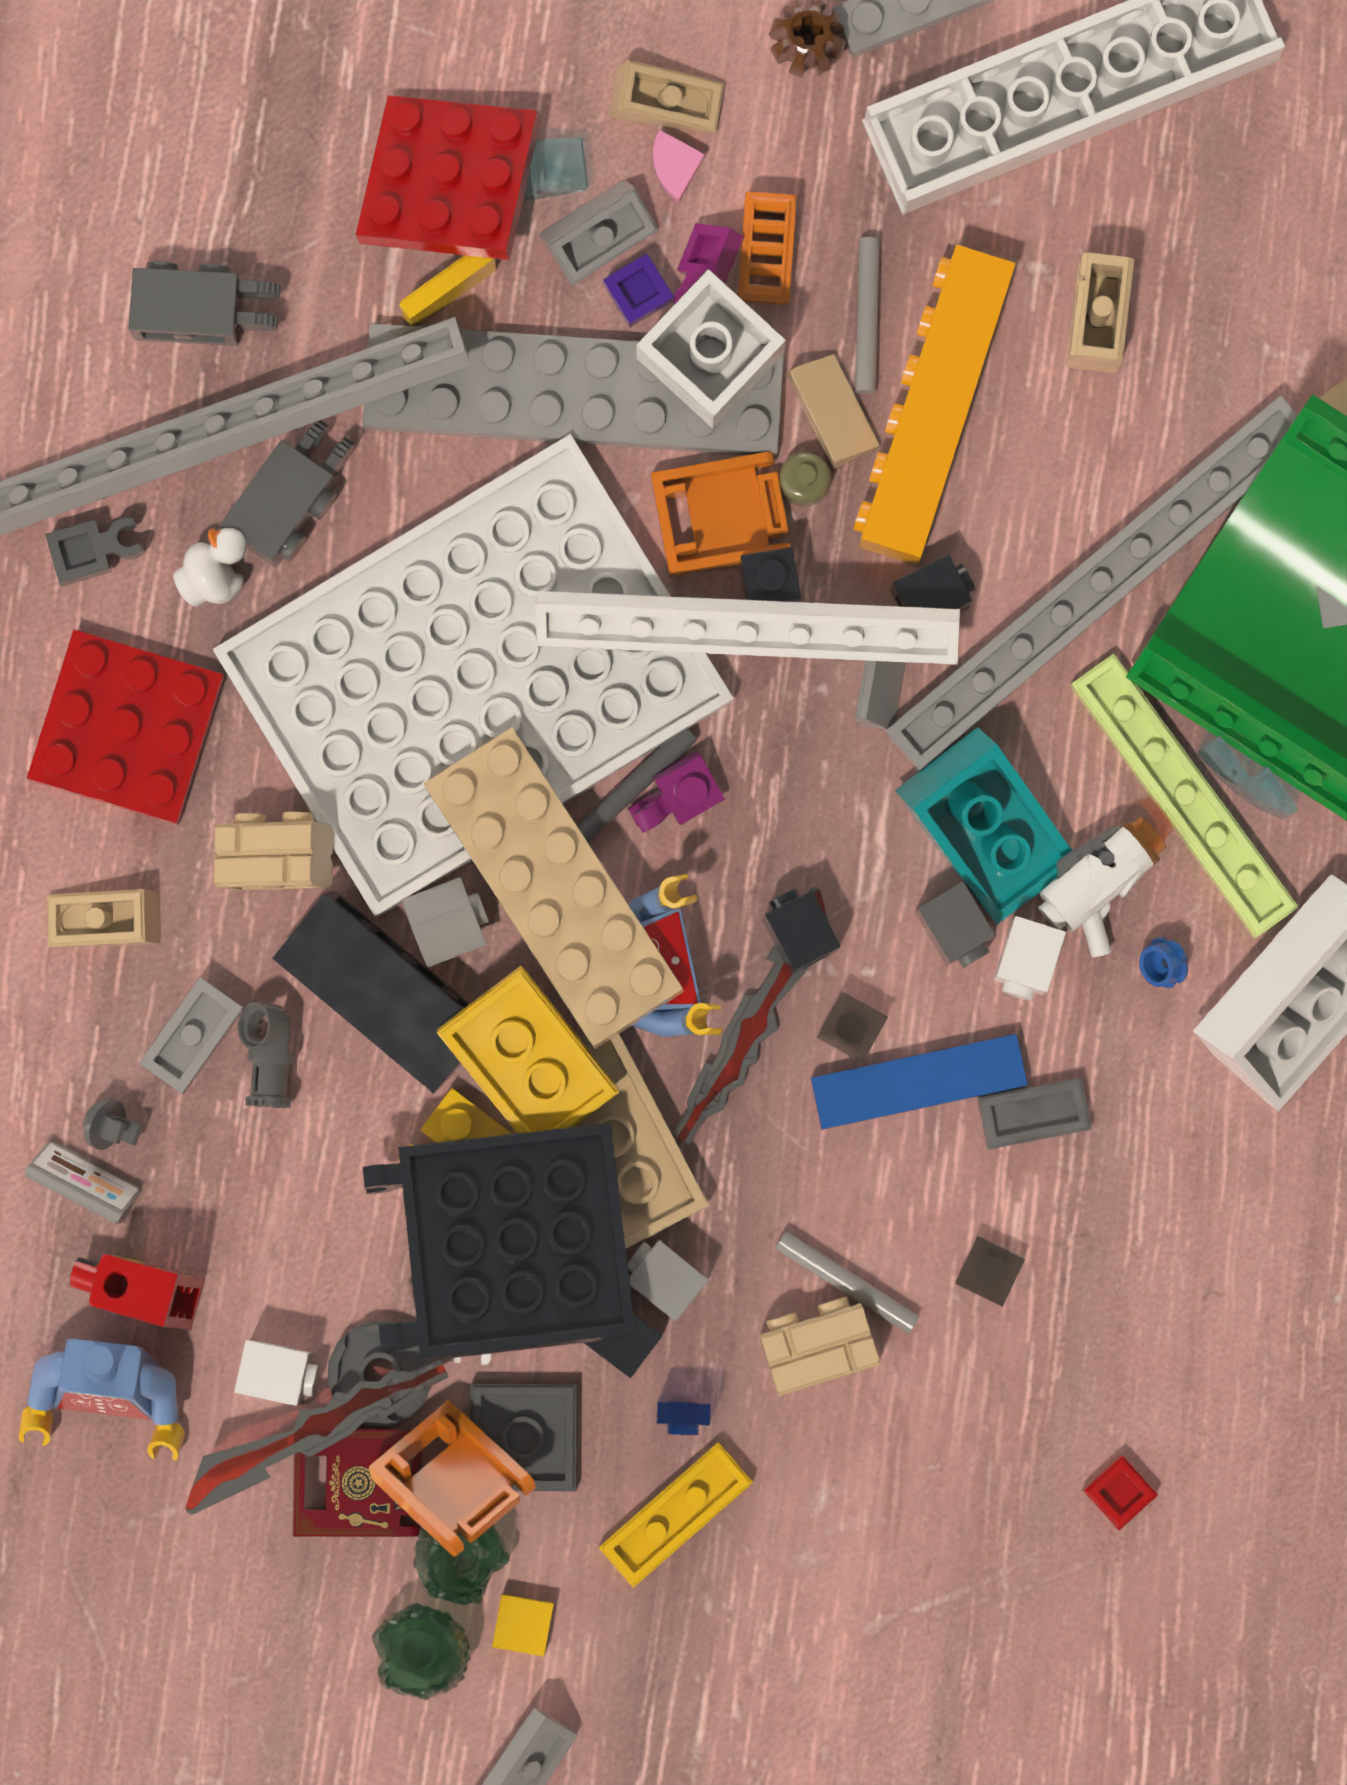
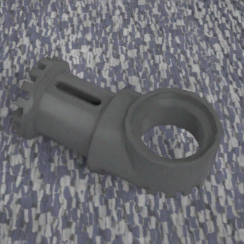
M253 1002L248 1004L239 1016L238 1035L241 1043L248 1048L247 1061L252 1063L250 1095L245 1098L246 1106L263 1107L265 1102V1107L291 1108V1099L287 1097L289 1065L294 1064V1055L288 1054L289 1028H291V1023H287V1020H290V1016L285 1015L287 1010L283 1009V1006ZM266 1014L268 1028L265 1037L262 1039V1036L259 1035V1032H261L259 1024H262L261 1018Z

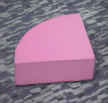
M659 130L653 146L654 170L663 190L679 203L702 164L704 154Z

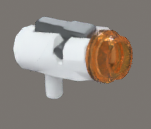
M1141 816L1132 823L1126 820L1118 827H1108L1057 860L1058 877L1040 892L1044 903L1038 907L1039 911L1050 925L1058 930L1065 926L1073 933L1082 925L1091 957H1099L1112 952L1103 923V918L1110 910L1109 902L1118 894L1122 898L1126 896L1141 876L1160 861L1158 855L1167 848L1166 844L1155 829Z

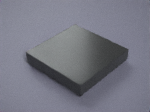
M471 1384L470 1420L533 1478L536 1489L533 1491H576L577 1384ZM515 1486L512 1487L514 1491H520Z

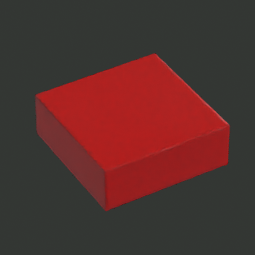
M1123 1455L1115 1459L1082 1489L1118 1531L1158 1496Z

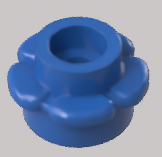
M1158 937L1153 939L1149 943V947L1142 951L1139 958V967L1143 977L1151 985L1172 988L1176 985V982L1182 983L1187 977L1188 959L1184 949L1177 941H1167L1165 937Z

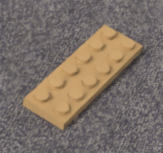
M512 727L423 783L594 1049L684 992L680 983Z

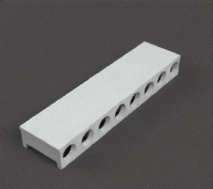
M1128 0L868 106L862 123L901 214L904 215L1281 60V54L1285 45L1282 38L1277 37L1262 0Z

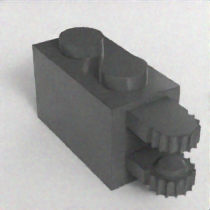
M151 261L147 263L146 268H133L128 329L134 340L238 346L239 330L274 331L278 329L279 318L265 312H240L241 298L277 299L280 297L281 285L265 281L239 280L237 273H230V268L223 265L202 264L199 265L198 271L178 270V265L171 262Z
M322 420L312 424L295 449L283 440H280L220 524L223 529L234 528L240 531L246 539L247 549L274 568H277L282 559L290 562L297 555L306 540V536L302 532L313 516L320 520L328 512L337 497V494L332 491L336 486L334 478L355 447V443L344 438L335 445L322 467L311 461L309 457L317 446L322 443L329 428V425Z

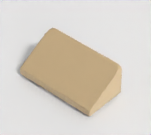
M834 354L788 371L787 378L832 469L880 447Z

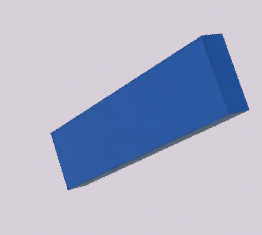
M1017 1034L810 1078L821 1130L1028 1085Z

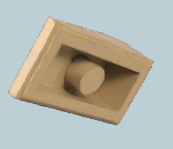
M626 60L616 69L609 117L715 134L717 132L724 83Z
M137 889L47 895L48 947L160 943V897L157 891Z

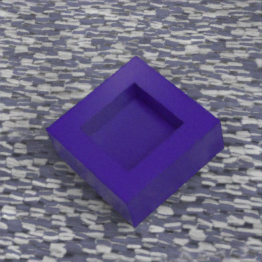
M647 253L603 279V286L630 328L674 302L673 294Z

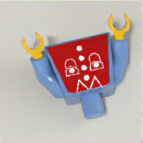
M687 874L666 878L660 887L633 899L628 904L684 990L683 993L632 1025L661 1037L691 1034L717 1036L722 1032V1028H709L706 1024L707 1014L711 1010H721V1006L700 1002L681 908H679L691 905L697 901V895L682 898L678 893L680 881L689 878Z
M67 1339L63 1352H53L44 1355L35 1363L27 1400L29 1406L23 1410L19 1428V1440L24 1443L27 1431L37 1430L44 1434L42 1446L49 1443L53 1424V1413L50 1409L54 1407L55 1409L152 1420L156 1426L147 1448L149 1456L152 1459H156L160 1446L163 1445L172 1450L174 1461L178 1458L185 1438V1431L179 1424L175 1423L179 1417L176 1380L170 1370L161 1367L144 1348L81 1339Z

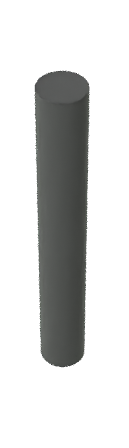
M688 729L662 744L576 825L588 843L654 782L652 779L654 775L671 766L697 741Z

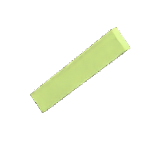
M1112 654L1074 681L1070 687L1254 939L1299 908L1139 687L1125 678L1128 672L1115 654Z

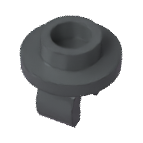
M107 1097L98 1101L87 1111L83 1122L84 1138L89 1146L98 1150L107 1149L114 1143L120 1144L121 1140L131 1145H137L143 1125L127 1119L124 1105L116 1099Z

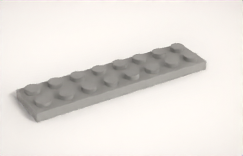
M370 323L368 348L426 327ZM460 329L471 366L364 404L362 426L364 430L558 442L571 434L576 444L739 455L772 452L774 457H777L784 354L712 429L636 359V345L640 341Z

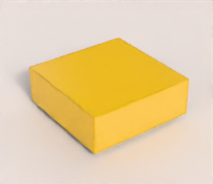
M502 1593L492 1647L544 1657L554 1602Z

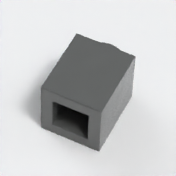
M964 882L937 896L915 911L946 966L958 960L961 966L965 968L990 953L986 943L991 941L996 935Z

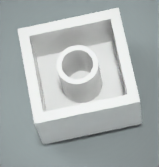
M708 269L636 345V359L713 429L784 354L786 340Z

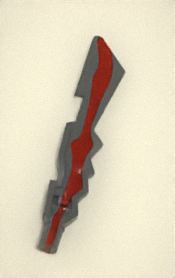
M813 887L808 892H813L828 921L822 893L819 888ZM775 945L766 958L775 963L774 967L757 994L744 995L722 1036L716 1059L712 1065L705 1062L686 1101L687 1108L672 1132L674 1137L687 1145H690L707 1117L724 1110L727 1094L744 1084L747 1067L756 1064L758 1061V1044L778 1030L773 1008L811 967L809 966L790 975Z
M441 1359L434 1360L410 1372L390 1370L379 1382L359 1381L347 1394L336 1392L325 1408L300 1409L294 1428L291 1431L203 1456L185 1509L187 1513L196 1514L271 1478L265 1468L289 1456L301 1452L311 1457L351 1435L365 1420L377 1414L381 1421L418 1398L420 1392L424 1391L425 1388L449 1377Z

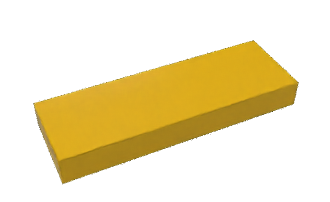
M717 1442L598 1548L634 1588L748 1488L753 1481L723 1446Z

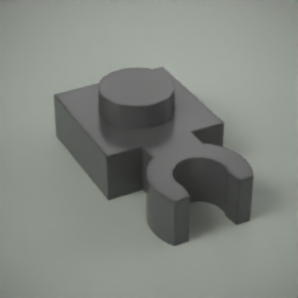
M131 517L120 518L111 524L108 531L103 533L100 532L98 522L94 519L45 534L59 584L63 587L111 573L109 557L117 555L125 560H133L142 556L145 552L141 544H135L130 547L120 544V536L124 531L137 528L135 520Z

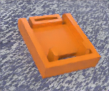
M762 452L651 472L652 488L669 578L739 566L741 555L791 547L790 543L769 545L768 539L783 537L789 533L778 473L772 472L757 475L756 477L755 469L775 464L772 452ZM686 497L694 542L675 546L667 500Z
M449 1400L369 1466L371 1479L454 1557L464 1550L463 1542L457 1536L458 1533L468 1542L473 1543L520 1502L519 1495L512 1489L513 1486L526 1496L536 1489L533 1478ZM439 1436L448 1447L412 1477L410 1466L407 1462Z

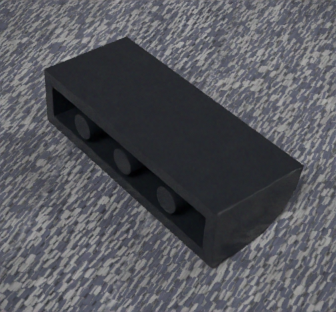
M335 890L324 893L272 959L434 1094L462 1065L437 1034V1029L470 1005V1003Z

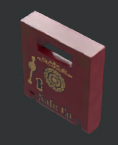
M300 1428L294 1433V1443L315 1434L326 1437L334 1428ZM356 1429L351 1435L313 1455L326 1456L325 1508H304L306 1455L301 1452L294 1454L292 1536L420 1537V1525H400V1515H410L371 1479L369 1469L373 1462L413 1429ZM422 1451L407 1462L410 1466L412 1477L422 1469Z

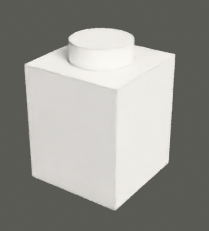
M1015 916L1011 920L993 980L1004 983L1002 992L1028 1001H1032L1034 993L1042 996L1046 994L1066 932Z
M251 1339L245 1340L234 1393L298 1406L302 1403L303 1395L312 1397L319 1366L310 1364L312 1352Z

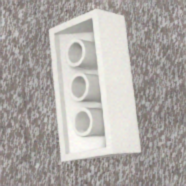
M1332 874L1310 896L1302 908L1193 1030L1221 1063L1278 1112L1347 1034V884Z

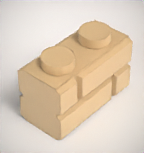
M1090 252L1082 253L1077 264L1069 338L1071 340L1067 347L1065 367L1117 373L1123 361L1134 267L1133 258Z
M284 812L282 813V822L267 823L265 814L240 813L235 814V823L217 824L215 827L214 851L217 857L214 859V883L216 887L241 891L323 889L332 886L333 861L331 860V855L333 854V829L331 825L315 822L314 813Z
M846 1296L817 1305L820 1314L817 1317L799 1321L797 1312L766 1321L769 1331L759 1334L778 1396L880 1365L861 1303L850 1306Z

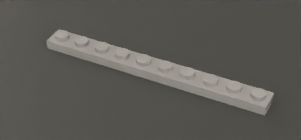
M453 317L0 481V536L471 366L470 359L457 320Z
M1281 395L891 725L885 731V734L918 772L925 768L1241 499L1298 414Z

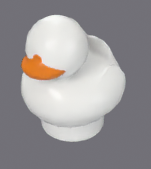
M211 528L208 531V539L211 545L200 542L192 545L186 551L183 567L174 572L173 578L178 591L190 605L198 607L206 601L214 604H223L231 601L239 593L243 585L242 574L235 573L230 564L239 562L247 550L246 539L240 531L234 528H224L219 531Z

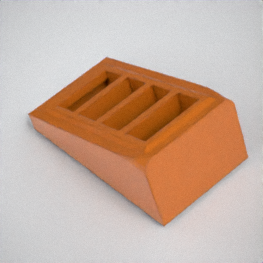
M745 192L742 236L744 238L741 243L738 297L745 303L789 306L796 195ZM754 212L785 214L784 221L754 219ZM753 233L783 235V243L752 241ZM751 255L782 257L781 264L752 263ZM750 275L780 277V286L749 284Z

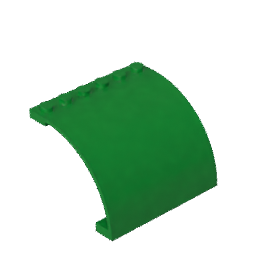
M1312 394L1209 547L1125 678L1347 821V625L1323 628L1316 587L1317 585L1347 607V416Z

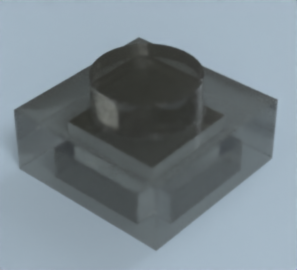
M842 991L816 1039L863 1064L888 1016Z
M976 1236L954 1284L1003 1307L1025 1259Z

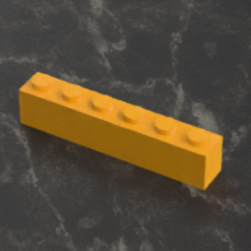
M958 244L955 246L952 259L941 256L932 286L942 290L936 308L928 305L925 306L916 335L926 339L920 357L913 354L909 355L900 383L910 386L904 405L895 402L893 404L885 433L894 435L888 454L878 451L869 481L878 484L872 503L862 500L853 528L854 531L862 533L859 548L918 566L1016 263Z

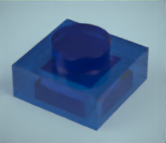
M657 1401V1424H667V1434L699 1435V1425L710 1426L711 1403Z

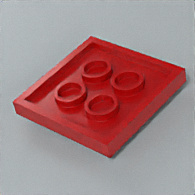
M388 95L355 234L359 243L510 260L541 121L537 110Z
M73 629L26 778L35 783L179 825L225 676L222 673Z

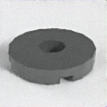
M371 1321L353 1328L337 1342L328 1361L327 1383L333 1396L336 1392L347 1394L359 1381H367L365 1376L366 1368L376 1358L387 1359L392 1363L395 1370L404 1372L418 1369L432 1361L421 1362L419 1346L399 1351L383 1352L380 1344L379 1325L395 1322ZM433 1369L416 1376L412 1380L396 1383L385 1389L362 1388L349 1402L341 1405L340 1408L349 1416L351 1413L388 1397L397 1391L416 1387L433 1378ZM432 1386L425 1388L424 1391L420 1392L418 1398L381 1421L377 1414L365 1420L362 1424L388 1427L410 1418L424 1405Z

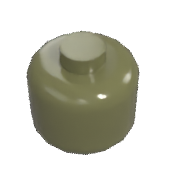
M799 452L790 456L783 463L779 474V484L783 497L791 504L799 507H811L820 503L827 495L831 484V471L827 463L819 455L811 452Z

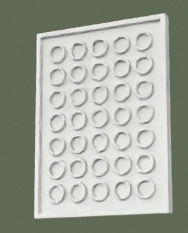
M571 434L213 649L310 811L314 813L316 821L331 825L333 829V849L376 918L402 903V899L417 894L472 860L423 783L511 727L514 729L561 803L565 804L653 751L685 729H689L734 701L733 696L706 653L537 646L535 610L537 591L671 597Z

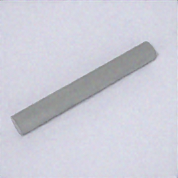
M875 237L859 239L855 392L858 394L876 393L880 239Z
M784 1232L775 1247L776 1250L907 1334L910 1333L919 1318L917 1314L789 1232Z

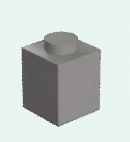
M461 877L402 899L410 926L427 968L486 945L479 925L489 922L478 892L468 896Z
M660 1240L653 1248L644 1242L627 1262L628 1270L632 1272L629 1277L630 1285L675 1322L709 1281Z

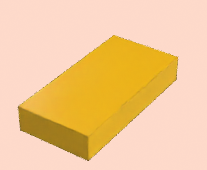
M464 255L400 301L399 305L403 318L409 326H420L496 271L495 259Z

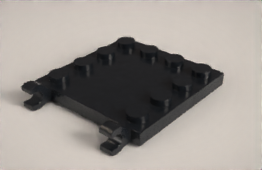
M611 1123L398 1147L400 1163L362 1167L366 1194H380L403 1188L416 1321L379 1325L380 1344L383 1352L399 1351L419 1346L420 1359L423 1362L636 1337Z

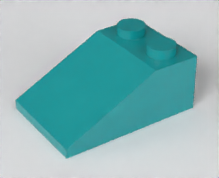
M978 727L894 790L996 925L1058 877L1057 860L1072 851L999 746Z

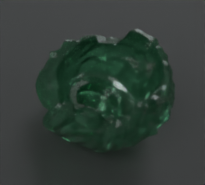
M492 1525L473 1543L468 1542L458 1533L457 1536L463 1542L464 1550L456 1557L452 1556L423 1528L418 1535L419 1539L414 1547L415 1557L413 1558V1566L422 1580V1585L427 1589L428 1595L463 1606L470 1603L480 1604L483 1601L492 1572L501 1570L504 1565L510 1562V1554L507 1552L506 1544L498 1534L495 1525Z
M418 1602L408 1605L399 1612L392 1613L389 1618L383 1620L371 1637L378 1656L382 1660L378 1667L381 1685L395 1693L423 1700L431 1699L439 1694H446L451 1689L458 1687V1683L465 1679L464 1673L467 1672L468 1662L471 1659L469 1652L471 1648L467 1636L464 1635L465 1629L453 1619L449 1612L434 1609L428 1605H421Z

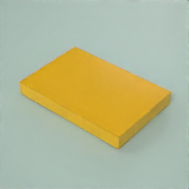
M522 965L437 1029V1034L517 1133L574 1127L619 1093V1087Z

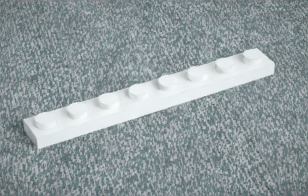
M537 591L535 602L537 646L957 664L960 609Z

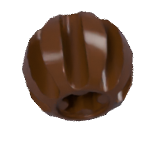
M811 0V8L803 9L799 6L798 1H795L783 8L787 19L775 18L772 22L769 36L778 42L773 44L770 50L778 65L786 61L792 62L789 74L803 78L804 69L812 68L818 77L832 69L828 58L839 60L842 57L846 41L836 35L842 33L845 28L837 13L829 16L823 15L826 4L823 2ZM801 33H810L814 45H804V40L800 37Z

